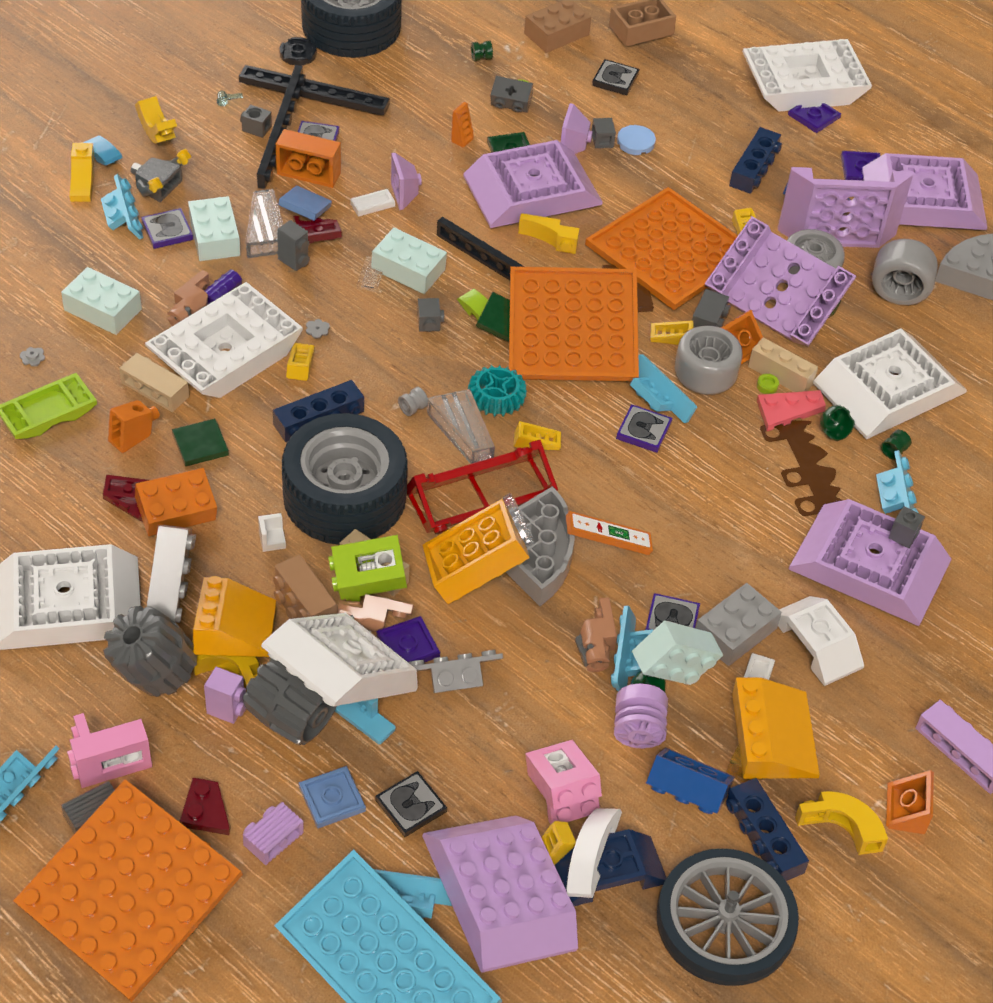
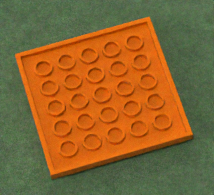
M667 187L586 238L585 245L619 269H637V282L649 290L652 295L675 310L708 288L705 282L738 235Z
M511 267L510 371L516 370L517 375H522L523 379L632 381L633 378H639L637 269Z
M125 779L13 901L132 1002L241 878L243 873Z

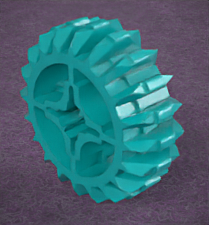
M491 365L489 369L483 367L481 371L476 370L468 384V397L472 407H477L478 412L484 410L485 415L492 413L494 417L497 414H501L504 417L506 413L512 415L514 411H518L520 406H523L527 394L526 384L522 375H517L516 370L510 371L509 366L502 368L501 365L498 367Z

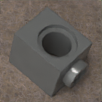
M250 105L240 116L242 131L263 138L272 127L271 111Z
M593 118L592 139L594 147L614 148L616 131L613 119Z
M904 506L894 520L889 539L910 548L920 533L925 516Z

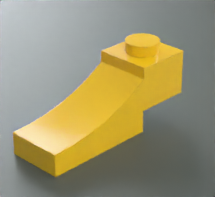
M93 143L72 144L70 202H91L94 177Z
M521 213L518 234L545 241L554 246L556 251L576 254L580 228L560 225V219Z

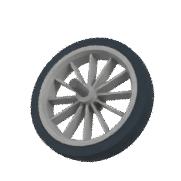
M710 849L693 854L681 861L671 871L660 891L657 902V925L665 948L682 968L707 982L725 986H739L760 981L771 975L783 964L796 941L799 914L796 899L790 886L776 869L752 854L733 849ZM725 875L724 900H722L708 876ZM730 876L747 881L740 893L730 891ZM700 879L712 900L689 886ZM751 884L764 893V896L741 906L739 905ZM681 895H684L705 909L678 907V901ZM770 902L775 915L746 912ZM679 917L709 920L684 930ZM750 923L777 925L775 937L769 936ZM709 928H715L703 949L699 948L689 938ZM719 932L725 934V958L707 952ZM743 932L767 947L755 954ZM730 934H734L747 955L746 958L730 959Z

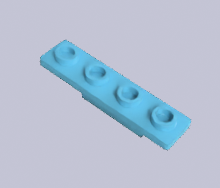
M116 174L114 179L117 189L101 198L107 225L114 230L127 222L128 229L140 240L143 238V226L138 220L139 212L134 206L135 199L130 192L131 185L126 178L122 179Z
M640 354L638 356L639 378H633L630 384L636 390V394L644 398L653 410L657 412L671 410L683 423H688L697 409V405L644 354Z
M899 450L894 451L897 468L876 474L882 509L886 514L902 509L905 506L918 513L917 508H914V504L917 503L916 496L910 488L913 486V480L907 472L910 469L909 461L906 456L902 457Z
M629 605L624 606L623 615H620L621 629L620 634L617 635V653L614 655L615 670L611 675L612 686L617 691L627 686L628 677L635 676L641 671L632 650L654 631L653 629L635 631L636 617Z
M378 698L339 705L335 709L336 713L379 745L395 731V725L378 713Z
M57 745L36 767L17 750L0 767V822L7 815L4 812L5 808L9 804L14 807L22 799L24 794L21 791L27 785L31 788L40 779L41 776L38 772L43 766L48 770L58 759L54 755L60 749Z
M374 869L421 918L432 919L434 904L452 906L441 878Z

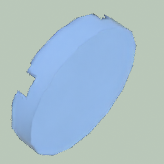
M639 125L623 127L617 136V144L620 145V149L632 155L651 152L656 141L655 135L650 129Z

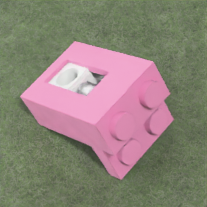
M84 713L73 716L75 726L71 727L74 739H70L72 750L67 751L71 764L70 768L73 779H79L81 788L152 767L149 742L141 719L90 734Z
M573 740L525 753L528 775L546 799L550 824L554 821L570 822L589 816L596 808H599L598 797L602 796L600 774Z

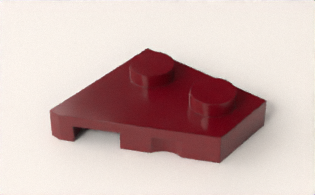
M293 216V221L308 230L309 244L316 241L342 238V231L337 220L317 218L314 221L300 220V216Z
M106 475L103 499L143 522L135 499V484L149 480Z
M192 778L179 821L186 828L223 835L230 834V827L217 781Z

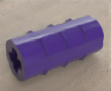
M230 269L225 274H222L218 280H215L212 285L208 286L204 290L208 294V305L242 284L241 276Z

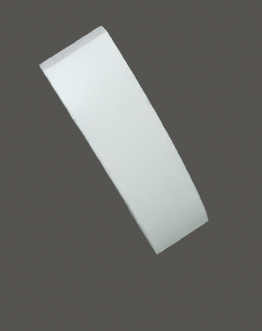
M596 808L586 819L578 835L570 862L567 882V895L569 897L593 898L600 878L597 867L609 833H615L622 814L621 809Z

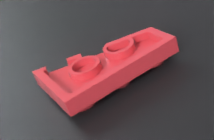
M821 390L762 394L757 397V403L767 432L773 430L774 426L783 424V426L791 423V420L797 418L805 419L822 413L826 408Z

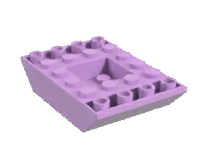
M558 140L483 154L463 173V177L490 228L518 223L521 213L547 217L599 206L603 203L575 153Z
M885 153L862 167L863 181L890 182L893 171L913 172V178L899 224L987 230L978 174L963 158Z
M847 499L823 505L789 566V570L920 626L951 562V557L935 535L920 530L919 535L910 548L889 539L895 518ZM870 549H876L880 554H874Z

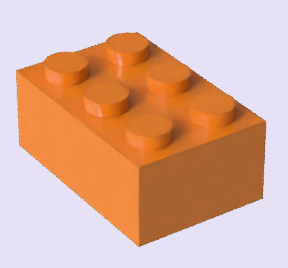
M284 129L276 142L277 175L333 188L341 174V142Z
M204 468L135 484V499L148 537L157 535L158 526L161 525L185 528L216 520L217 505Z

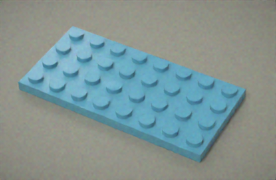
M354 849L274 925L346 1003L502 1002V999Z

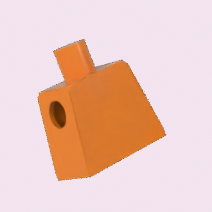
M139 400L111 408L108 441L121 453L128 451L151 435L152 421L160 417L158 409L155 406L148 408Z

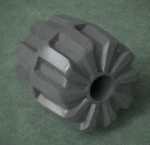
M141 606L131 607L126 616L119 614L113 620L114 628L106 631L104 639L108 642V647L103 652L111 666L125 681L146 694L155 697L165 693L171 695L177 692V689L184 683L187 684L192 677L191 673L194 666L197 665V656L193 652V642L173 620L150 606L146 608Z
M270 657L267 664L262 663L258 667L257 676L250 679L246 687L247 692L243 696V704L251 714L273 732L296 745H305L323 730L337 706L326 704L322 700L323 697L317 692L308 689L299 677L290 674L281 662Z

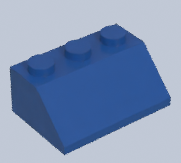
M665 747L656 755L646 784L651 785V789L661 794L667 792L674 795L675 800L681 803L689 804L691 802L698 805V809L704 813L713 814L714 812L717 814L722 808L735 776Z

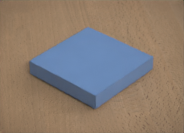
M296 185L279 199L278 205L314 221L331 207L332 201Z
M347 766L299 782V789L317 829L366 812V806Z

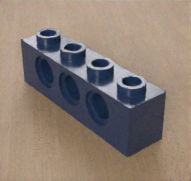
M762 127L758 129L732 171L730 187L749 194L752 193L755 187H759L762 176L766 175L769 165L773 164L776 154H779L781 150V134Z
M349 380L273 409V425L283 440L288 442L296 431L316 418L343 413L358 415L364 412V396L353 380Z
M754 778L730 788L726 800L727 808L739 821L742 833L749 837L755 854L760 855L762 860L776 869L786 881L805 874L809 859L758 779Z

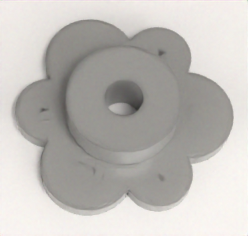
M316 319L315 322L309 321L306 323V333L311 334L313 338H320L322 335L328 334L330 325L327 322H322L320 319Z
M29 347L26 351L20 353V359H22L24 365L30 364L35 367L40 364V361L45 360L44 351L42 348Z

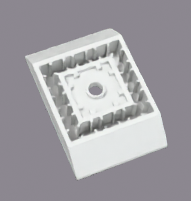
M848 39L743 48L742 50L764 99L778 111H789L798 105H802V108L819 107L822 103H826L830 107L850 105L872 87Z
M245 282L147 341L145 346L201 394L221 398L287 356L303 328L250 284ZM225 348L230 349V351H220V350L225 349Z
M898 329L834 358L813 381V384L821 390L833 405L844 406L850 411V415L855 421L854 427L866 440L952 400L967 391L912 335L903 329Z
M112 544L11 554L0 563V650L105 640V632L114 628L113 620L119 614L126 616L131 607L141 606L138 557ZM62 587L70 588L68 592H58V590Z
M347 613L289 619L261 645L272 659L281 662L290 674L299 677L308 689L317 692L323 697L322 700L330 706L415 692L418 688L417 669Z

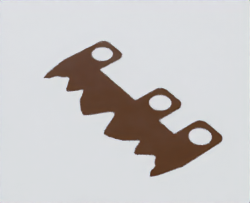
M791 420V423L783 426V424L774 426L780 432L779 436L775 438L769 437L766 434L765 425H762L760 430L766 441L773 442L787 439L800 466L785 469L781 472L786 485L796 487L808 484L814 495L795 500V505L802 516L819 514L824 504L842 501V499L836 497L841 489L836 486H830L835 479L836 469L817 465V462L827 456L828 453L821 447L809 443L815 436L804 432L806 426L811 424L812 421ZM796 472L801 476V480L797 483L790 482L787 479V474ZM803 501H810L815 505V509L811 512H806L802 510L800 504Z

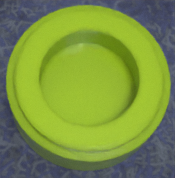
M763 374L758 378L757 389L761 393L774 394L778 390L779 380L776 376Z

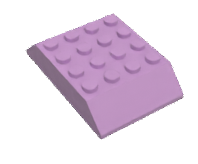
M510 816L423 833L422 837L481 973L577 951L576 910L570 897L567 895V891L533 821L519 816Z

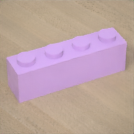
M939 700L921 714L915 729L991 795L993 793V744L978 733L970 723L956 714L950 706Z

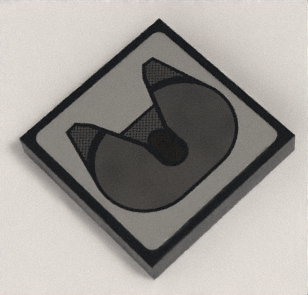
M604 59L592 81V86L627 96L639 75L640 69Z
M418 771L375 796V801L404 838L447 812L446 805Z

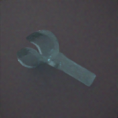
M219 91L217 94V104L225 106L228 100L243 98V94H227L225 91Z

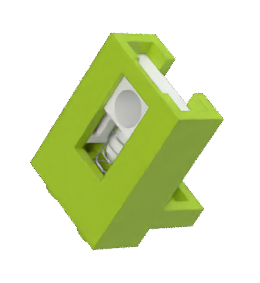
M398 535L331 547L333 556L328 557L330 570H335L336 577H332L334 592L339 591L341 600L361 601L360 596L366 594L370 595L407 588ZM385 562H389V563H390V564L387 565V566H382V564L385 563Z

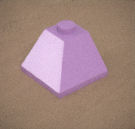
M569 103L563 123L561 143L576 154L586 149L587 142L591 143L593 131H590V121L571 103Z
M391 153V186L399 210H403L418 195L419 185L422 184L421 175L416 172L413 164L397 153Z

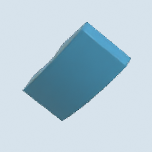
M100 135L83 142L93 143L96 162L105 166L123 158L118 149Z

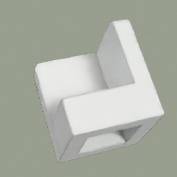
M282 514L258 516L259 535L263 552L286 549Z

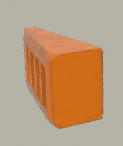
M466 102L458 106L453 111L451 142L460 147H465L474 139L469 107Z

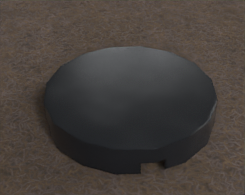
M292 37L288 39V42L281 43L279 53L280 58L290 65L301 66L315 60L317 48L307 38Z

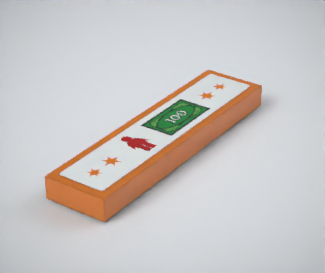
M572 511L566 514L567 533L570 535L650 555L653 551L650 532Z

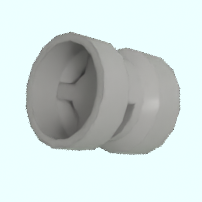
M416 387L410 391V394L400 396L398 404L405 415L411 416L416 413L417 409L427 407L429 400L424 390Z

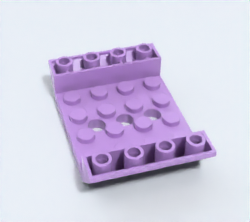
M791 167L778 231L789 238L798 231L816 229L831 234L839 240L843 247L879 248L897 233L913 178V172L893 171L890 182L813 179L812 168ZM849 197H855L852 200H846ZM851 212L847 216L842 215L843 213ZM842 227H846V229L843 231L838 230Z
M751 216L705 282V285L714 292L730 296L728 304L743 313L752 310L757 321L790 341L809 346L855 280L856 275L840 266L835 269L774 234L767 224ZM792 266L800 267L797 274H790L789 269ZM785 282L788 284V288L785 291L777 290V286L780 283ZM770 299L776 301V305L773 308L765 307L766 302Z

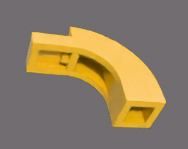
M157 96L140 100L135 104L140 122L153 143L176 138L174 129L177 127L175 118L171 120L165 119Z
M196 655L197 665L193 668L196 676L219 667L242 676L244 688H246L250 679L257 676L259 662L253 656Z
M821 792L818 802L810 800L799 804L795 815L798 826L824 822L841 826L853 838L858 855L883 852L888 841L885 828L877 814L859 799L844 793Z

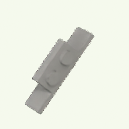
M496 650L481 652L482 656L472 658V653L457 655L458 660L448 661V657L434 658V663L424 664V660L411 661L409 664L417 669V672L430 670L433 692L440 693L482 687L480 663L503 659V653L496 654Z

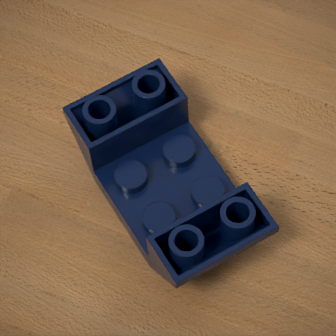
M631 829L608 835L597 867L600 878L595 891L640 881L643 890L664 884L667 877L651 836ZM574 847L554 865L566 891ZM570 897L573 906L593 902V898Z

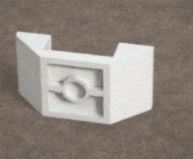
M809 596L779 609L782 613L778 627L783 633L789 630H793L813 655L814 659L811 670L824 686L864 668L855 633L828 599Z

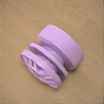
M632 684L621 688L616 696L615 738L622 744L632 748L643 749L660 745L665 740L667 734L668 697L666 693L660 688L648 684Z

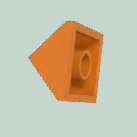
M748 310L720 327L732 333L738 339L742 348L741 364L750 359L752 349L763 338L752 310Z
M932 770L887 783L886 827L925 835L933 817L934 772Z

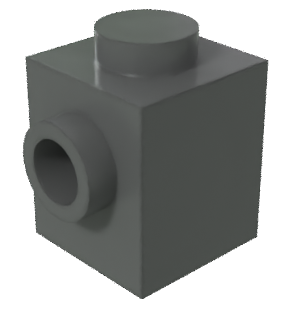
M439 298L418 299L417 316L419 332L440 331V323L444 322V310H440Z

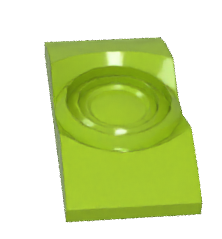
M74 373L0 404V418L15 439L41 436L50 427L60 422L77 420L97 405V400L79 375Z

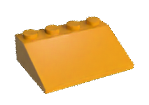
M503 499L422 544L433 586L447 604L459 600L467 593L480 588L483 584L495 577L501 576L504 572L530 558L526 545Z
M218 576L204 577L193 627L194 654L269 657L268 652L261 645L272 635L276 600L229 578Z
M761 677L736 678L732 697L743 779L819 778L820 773L807 693Z

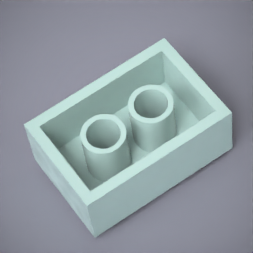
M229 196L188 201L189 218L199 261L240 256L239 234Z
M393 227L372 251L371 269L425 294L445 271L447 252Z
M89 267L81 272L61 292L64 311L115 335L142 310L140 291Z
M663 621L632 650L644 675L688 685L696 683L700 676L708 669L714 667L716 662L723 656L711 632L668 621Z

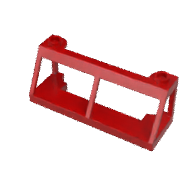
M541 440L530 442V448L524 447L521 449L520 447L514 452L435 475L430 473L426 477L422 473L413 476L407 484V495L426 532L443 533L448 530L447 527L457 525L490 506L474 478L478 475L522 462H529L544 489L506 500L505 503L508 509L526 503L552 486L558 491ZM538 453L548 476L549 486L533 460ZM469 479L484 507L434 522L424 491ZM413 494H419L422 506L427 517V521Z

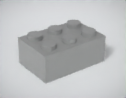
M746 583L699 618L696 629L712 633L723 654L720 660L729 667L777 629L782 612Z

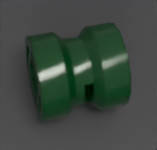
M491 41L471 43L473 61H479L481 58L486 60L493 58Z
M895 430L890 435V438H887L881 444V450L886 457L895 460L894 451L899 450L902 455L903 451H906L911 446V438L905 431Z

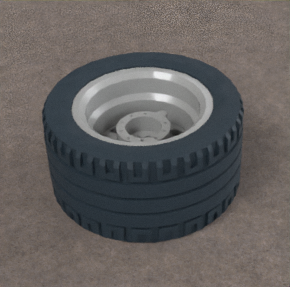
M301 0V18L304 35L310 40V43L316 45V48L331 55L357 58L377 54L391 46L399 36L402 0Z
M331 414L316 418L303 425L290 437L282 455V490L288 517L295 523L297 528L308 536L329 544L340 545V542L354 529L370 539H375L385 534L396 524L405 509L408 460L402 441L389 427L381 422L357 414Z

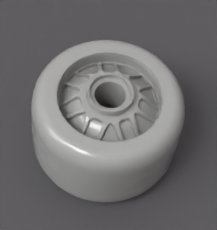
M806 229L792 234L786 240L835 269L838 266L843 267L845 258L843 246L839 240L827 232ZM792 266L789 269V273L797 274L800 267Z
M897 239L888 242L879 250L875 259L872 274V283L875 291L886 301L898 305H913L922 302L933 291L938 268L937 258L927 245L917 240Z
M699 326L689 330L682 336L678 344L675 360L677 378L686 388L700 394L713 395L728 390L736 382L742 361L741 345L732 333L720 327Z

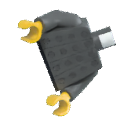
M183 149L179 151L177 157L172 160L150 158L144 165L134 163L131 167V174L135 175L136 187L140 194L144 197L150 196L161 203L182 182L181 166L186 165L188 159L191 158L188 150Z

